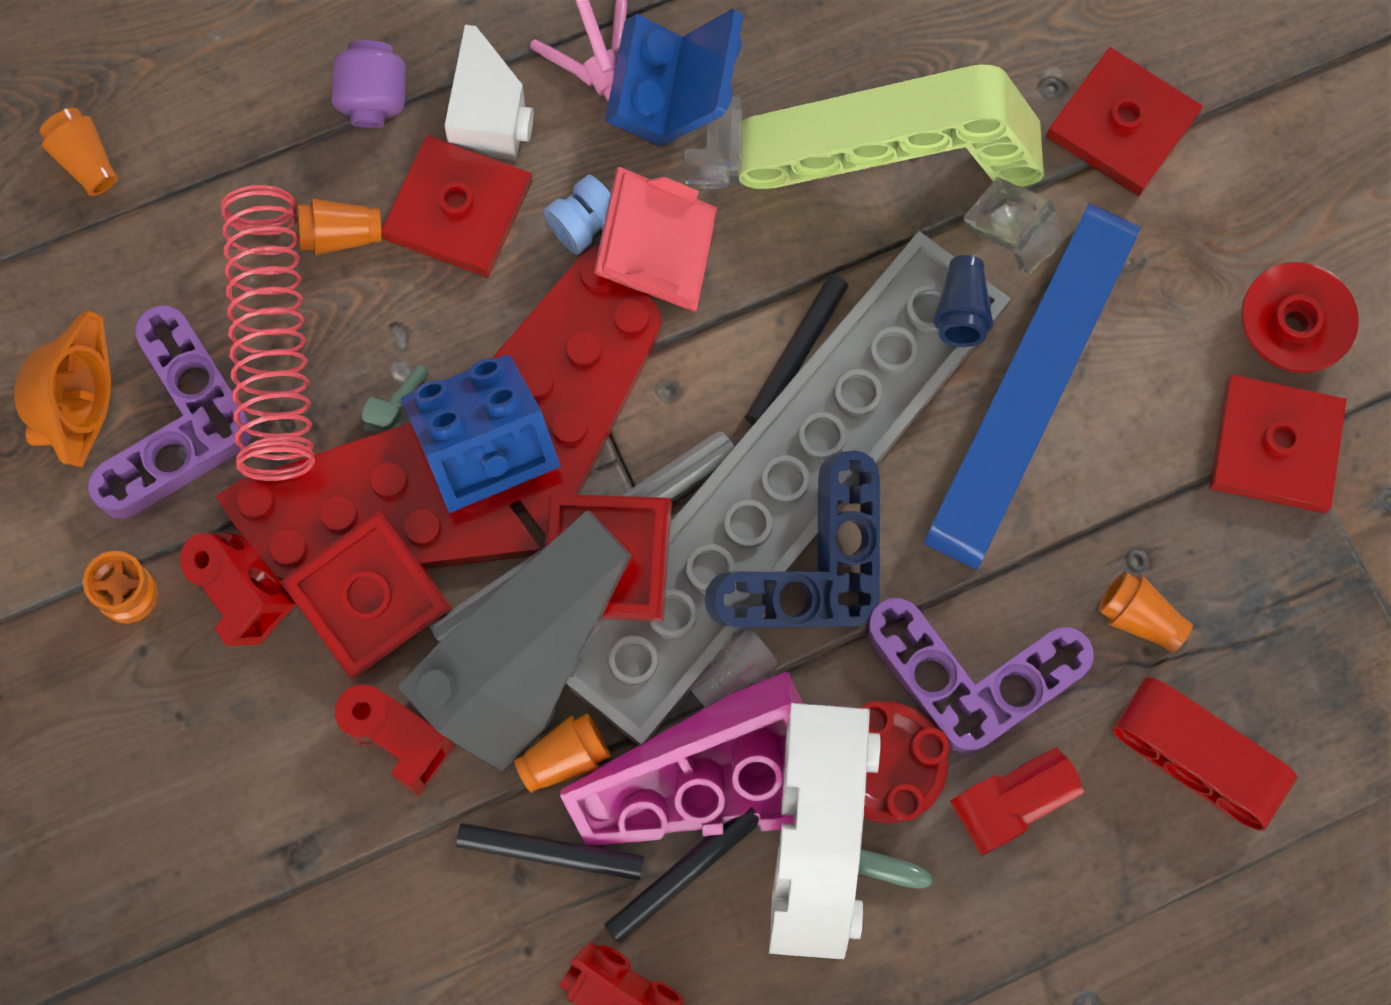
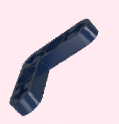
M856 450L842 451L827 457L820 467L818 476V571H730L720 573L711 580L706 588L704 600L706 610L711 618L721 625L739 628L845 627L863 625L868 622L873 610L879 605L880 475L878 466L873 458L865 452ZM848 469L852 472H858L859 484H853L848 487L847 484L839 483V472ZM837 504H860V512H837ZM846 521L853 522L861 531V545L852 555H845L840 551L836 543L837 530ZM837 564L860 565V573L837 572ZM794 581L804 589L806 601L802 611L790 617L780 607L779 597L783 587L789 582ZM736 583L738 592L762 594L763 606H737L735 616L733 607L724 606V595L733 593ZM848 589L852 592H858L859 595L858 604L849 605V609L847 606L839 605L838 602L839 593L848 592Z

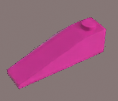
M788 671L726 696L561 789L560 797L585 844L593 846L662 839L665 833L702 830L703 836L722 835L724 823L742 816L751 807L756 811L755 815L759 817L757 825H760L761 831L781 830L782 823L793 824L794 815H782L781 813L786 734L791 703L803 704Z

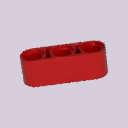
M1144 678L1112 727L1114 735L1130 749L1236 821L1254 830H1266L1298 778L1295 772L1280 759L1173 687L1154 678Z

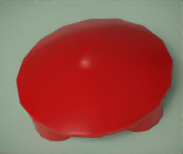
M892 701L868 702L859 709H869V733L880 734V757L877 773L866 772L863 819L882 824L910 821L930 809L944 790L949 768L947 757L949 752L948 739L943 732L935 727L930 719L911 706Z

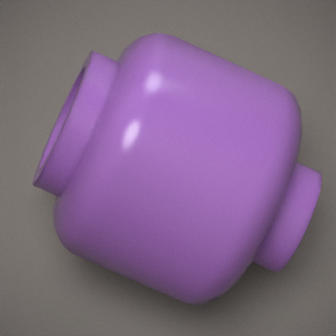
M371 40L352 41L348 43L347 50L338 53L334 57L331 101L337 111L350 116L351 125L360 128L384 127L385 118H391L403 111L405 104L406 64L402 58L393 53L391 45Z

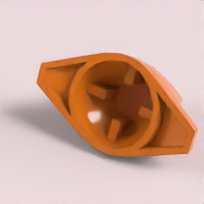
M92 311L82 312L56 339L36 348L22 364L14 387L16 410L21 420L27 425L25 431L27 442L32 446H52L62 463L74 467H83L105 421L109 408L111 376L102 315Z

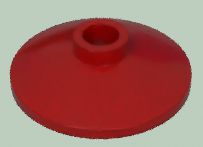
M1289 262L1267 269L1253 281L1242 302V326L1249 343L1266 361L1287 371L1310 373L1324 370L1334 365L1350 350L1358 333V310L1349 289L1334 274L1313 264ZM1294 318L1298 320L1302 326V332L1291 329L1286 324L1285 319Z

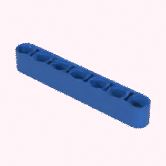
M1088 204L923 545L978 570L1142 226L1096 205Z

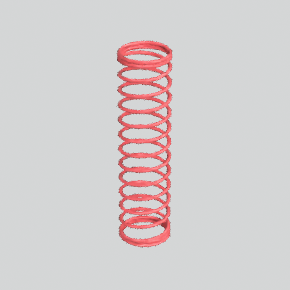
M250 185L240 187L228 193L221 201V215L226 221L222 232L227 241L224 245V256L228 261L225 266V276L230 282L226 287V296L231 302L227 309V316L233 323L229 327L228 337L234 344L230 348L229 357L235 364L231 370V379L237 386L232 391V400L238 406L234 412L233 421L240 428L235 434L234 441L239 449H241L236 456V468L241 474L252 479L279 481L301 476L315 465V453L312 451L314 444L309 439L300 437V435L305 434L312 428L313 423L305 416L298 415L310 407L311 401L304 395L298 394L309 386L310 381L303 374L297 373L307 366L308 359L303 354L296 352L306 344L307 340L300 332L296 331L305 321L303 315L295 311L303 303V297L299 292L293 290L302 281L299 273L292 270L300 263L301 258L294 250H291L299 241L298 235L290 230L297 224L298 217L295 215L297 206L292 194L279 187ZM251 195L279 197L290 205V209L274 205L253 206L243 209L234 215L229 212L227 207L231 202ZM273 210L284 212V214L265 220L240 218L241 215L254 211ZM291 220V223L288 226H281ZM229 225L241 232L230 238L228 235ZM285 232L293 237L292 244L286 247L269 245L250 249L234 242V240L246 234L267 236ZM232 245L242 252L231 257L229 254L230 246ZM286 252L295 258L294 263L287 267L264 266L252 269L235 262L248 254L275 255ZM233 265L244 272L233 278L231 276V266ZM287 272L296 277V282L288 287L271 286L253 289L237 282L251 274L274 275ZM236 286L247 292L234 299L232 287ZM289 293L298 298L296 304L287 308L270 307L255 309L239 303L242 299L255 294L274 295ZM237 306L248 313L235 319L233 308ZM289 313L299 318L298 324L286 329H255L240 323L249 317L259 314L277 315ZM236 326L244 331L251 332L238 340L234 336ZM291 334L301 339L300 344L288 349L259 350L241 344L250 338L260 335ZM240 347L254 354H250L238 361L236 349ZM268 355H292L302 360L301 365L298 367L277 371L258 370L243 365L252 359ZM241 368L256 375L240 382L237 378V370ZM273 376H293L304 381L303 385L299 388L278 392L260 391L245 386L252 381ZM240 389H243L248 393L259 396L241 403L238 399V392ZM279 397L297 398L305 402V405L300 409L278 413L262 412L247 407L254 402ZM242 410L249 414L261 416L244 425L239 420ZM277 419H296L307 424L302 430L291 433H263L249 429V427L255 424ZM245 431L264 439L257 440L244 447L241 443V434ZM291 441H299V442H302V443H306V444L308 445V447L305 446V445H303V444H300V443H298V442H291ZM269 452H291V453H293V454L274 455V454H264V453H269ZM253 456L268 460H288L303 456L308 458L305 463L280 470L256 469L243 463L244 460Z

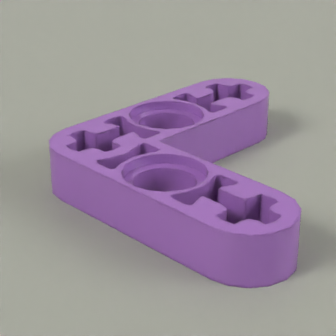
M156 306L148 309L139 318L136 324L135 335L140 347L183 416L103 462L93 471L88 485L90 497L106 515L113 518H128L138 514L241 451L234 442L235 434L240 428L233 421L234 412L238 406L232 400V391L185 316L178 309L170 306ZM166 325L172 331L173 338L183 352L174 359L164 344L158 339V334L155 330L160 326ZM192 368L206 370L209 373V382L205 389L196 394H185L179 391L178 381L185 371ZM213 403H215L223 418L228 423L232 422L230 428L233 434L225 439H222L218 433H214L215 426L204 410ZM242 410L239 420L244 425L250 421L244 410ZM244 431L241 434V443L245 447L251 439V434ZM171 444L183 446L187 452L183 466L173 472H162L157 469L155 465L156 456L163 447ZM140 462L143 463L145 470L155 480L149 486L135 467ZM118 477L125 484L128 483L125 487L128 496L120 501L113 495H109L112 492V487L109 483Z
M890 598L880 602L873 610L867 625V637L879 657L919 711L930 719L937 729L944 733L948 739L949 749L961 755H973L984 750L1076 684L1091 669L1094 660L1093 646L1081 631L1070 627L1058 628L1043 636L975 685L920 610L910 601L902 598ZM886 615H889L894 621L904 617L909 622L904 634L913 648L916 647L920 640H924L928 646L916 651L906 664H902L898 658L903 656L907 650L901 639L896 635L885 638L881 633L886 624L884 618ZM1056 643L1062 650L1070 646L1073 647L1078 654L1072 661L1073 667L1076 670L1072 671L1066 664L1061 665L1046 677L1045 680L1054 686L1050 690L1047 689L1046 683L1038 669L1048 663L1056 653L1053 644ZM1029 659H1033L1036 668L1033 665L1029 664L1027 661ZM924 661L940 663L948 674L947 686L938 692L923 690L917 684L914 674L915 668L919 663ZM1018 675L1030 683L1033 697L1028 705L1014 707L1003 700L1000 694V684L1005 677ZM956 688H959L965 695L960 697L955 703L961 713L967 718L977 714L982 720L981 725L977 729L980 737L977 740L969 733L961 737L955 733L954 727L959 722V718L950 705L942 714L934 707L945 702L954 693Z

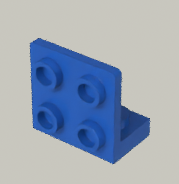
M731 9L683 37L639 14H635L625 20L605 121L661 147L723 116L733 96L731 80L735 60L742 47L740 31L743 14L735 9Z
M510 355L481 360L467 371L442 381L434 380L424 383L414 392L401 398L403 407L424 451L449 513L561 467L542 412Z

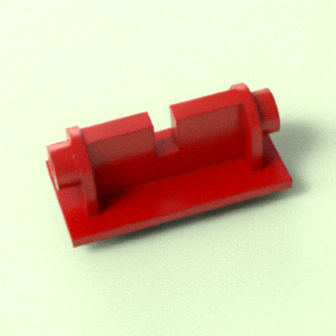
M590 941L572 959V966L559 984V987L568 992L566 999L575 1005H684L683 997L674 988L660 981H648L630 968L631 963L622 953L606 945L596 946Z

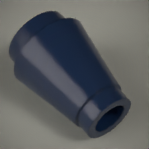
M957 256L949 263V270L934 317V325L939 330L940 339L949 345L957 347L976 346L986 339L987 332L993 326L984 262L975 256Z

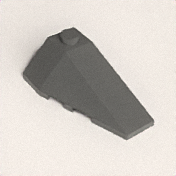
M586 511L446 636L401 682L398 688L438 733L500 771L508 770L514 763V760L519 758L548 729L557 709L554 707L568 678L573 677L582 659L579 655L595 622L601 620L632 555L591 511Z

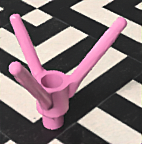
M575 0L591 42L594 56L583 65L538 40L531 41L530 49L575 74L588 86L594 85L599 96L605 95L609 102L624 22L627 16V0H616L611 50H606L589 0Z

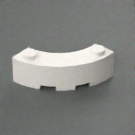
M791 703L786 734L781 813L782 815H794L793 824L782 823L780 846L777 851L772 890L769 954L844 959L849 938H861L863 901L855 900L862 838L866 772L877 773L880 757V734L869 733V709Z

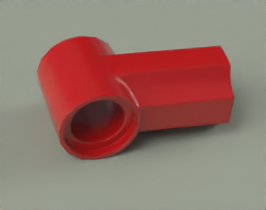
M1056 747L1022 764L1019 768L1001 778L996 774L950 800V803L982 857L1028 831L1029 827L1027 825L1084 794V790L1080 783V776L1070 759Z

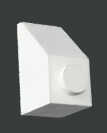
M465 25L444 126L447 140L449 143L490 158L517 161L520 141H530L533 127V108L525 107L521 82L476 26Z

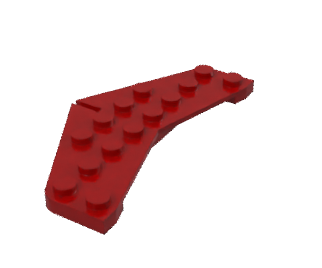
M599 242L580 255L492 357L499 358L504 355H510L542 412L561 466L560 468L449 513L411 423H407L315 454L314 467L296 478L264 481L247 477L239 480L215 497L241 535L251 544L279 581L290 575L378 510L384 512L424 569L530 557L541 550V548L513 510L521 505L546 539L549 493L580 495L659 338L661 331L660 312L649 295L594 274L600 246ZM306 457L271 470L295 467L305 463L308 458Z

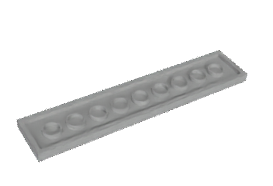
M918 231L671 521L664 622L601 619L595 622L579 655L582 659L573 677L568 678L565 687L636 745H642L651 739L742 629L721 625L713 620L707 612L704 598L706 588L711 580L720 573L730 571H790L818 537V476L824 460L833 453L856 450L865 452L878 465L974 349L975 346L957 347L949 345L939 337V330L934 325V317L949 270V263L954 256L922 232ZM986 280L994 325L1008 308L1011 298ZM849 469L839 472V483L847 484L848 487L853 484H859L858 472H852ZM837 504V512H839L844 504ZM735 583L734 592L724 595V606L733 607L736 616L737 606L762 605V594L738 592Z

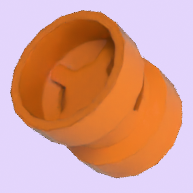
M113 550L102 553L94 558L85 569L82 580L85 595L106 617L116 623L130 624L138 622L148 616L155 607L158 598L156 581L141 563L127 552ZM130 590H132L131 594L128 597L124 598V596H126L130 592Z

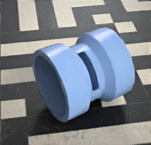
M587 175L573 186V194L567 199L558 198L544 208L543 216L559 241L569 251L578 255L593 243V236L600 230H603L611 193L598 179L592 175Z

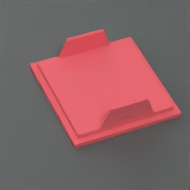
M617 167L594 274L689 311L696 312L718 207L696 199L699 191L669 178L648 179L622 167Z

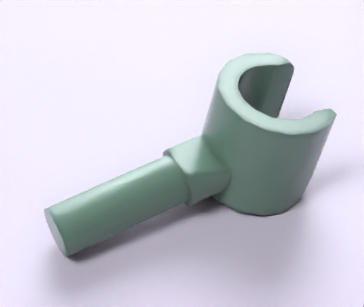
M417 365L399 389L393 393L390 401L371 396L367 400L362 412V420L365 421L364 430L377 434L400 426L404 408L401 398L414 392L428 376V371L423 366Z

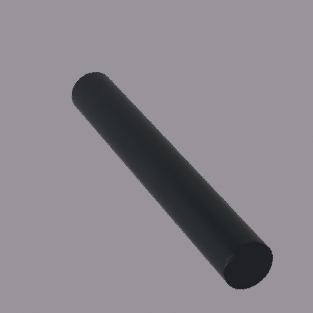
M830 274L746 413L745 419L750 424L754 425L797 375L849 287L848 283L841 277Z
M751 807L742 816L724 823L722 835L707 836L608 920L604 925L619 944L622 943L759 826L757 825L759 817L755 815L756 811Z
M467 823L460 824L456 840V847L637 881L641 879L644 856Z

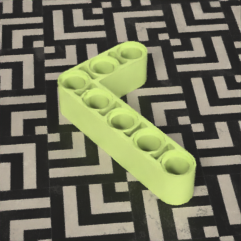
M973 65L746 118L738 126L739 180L741 184L750 188L771 189L966 147L994 183L1010 188L1026 187L1039 182L1044 177L1041 125L1036 114L1004 70L993 65Z

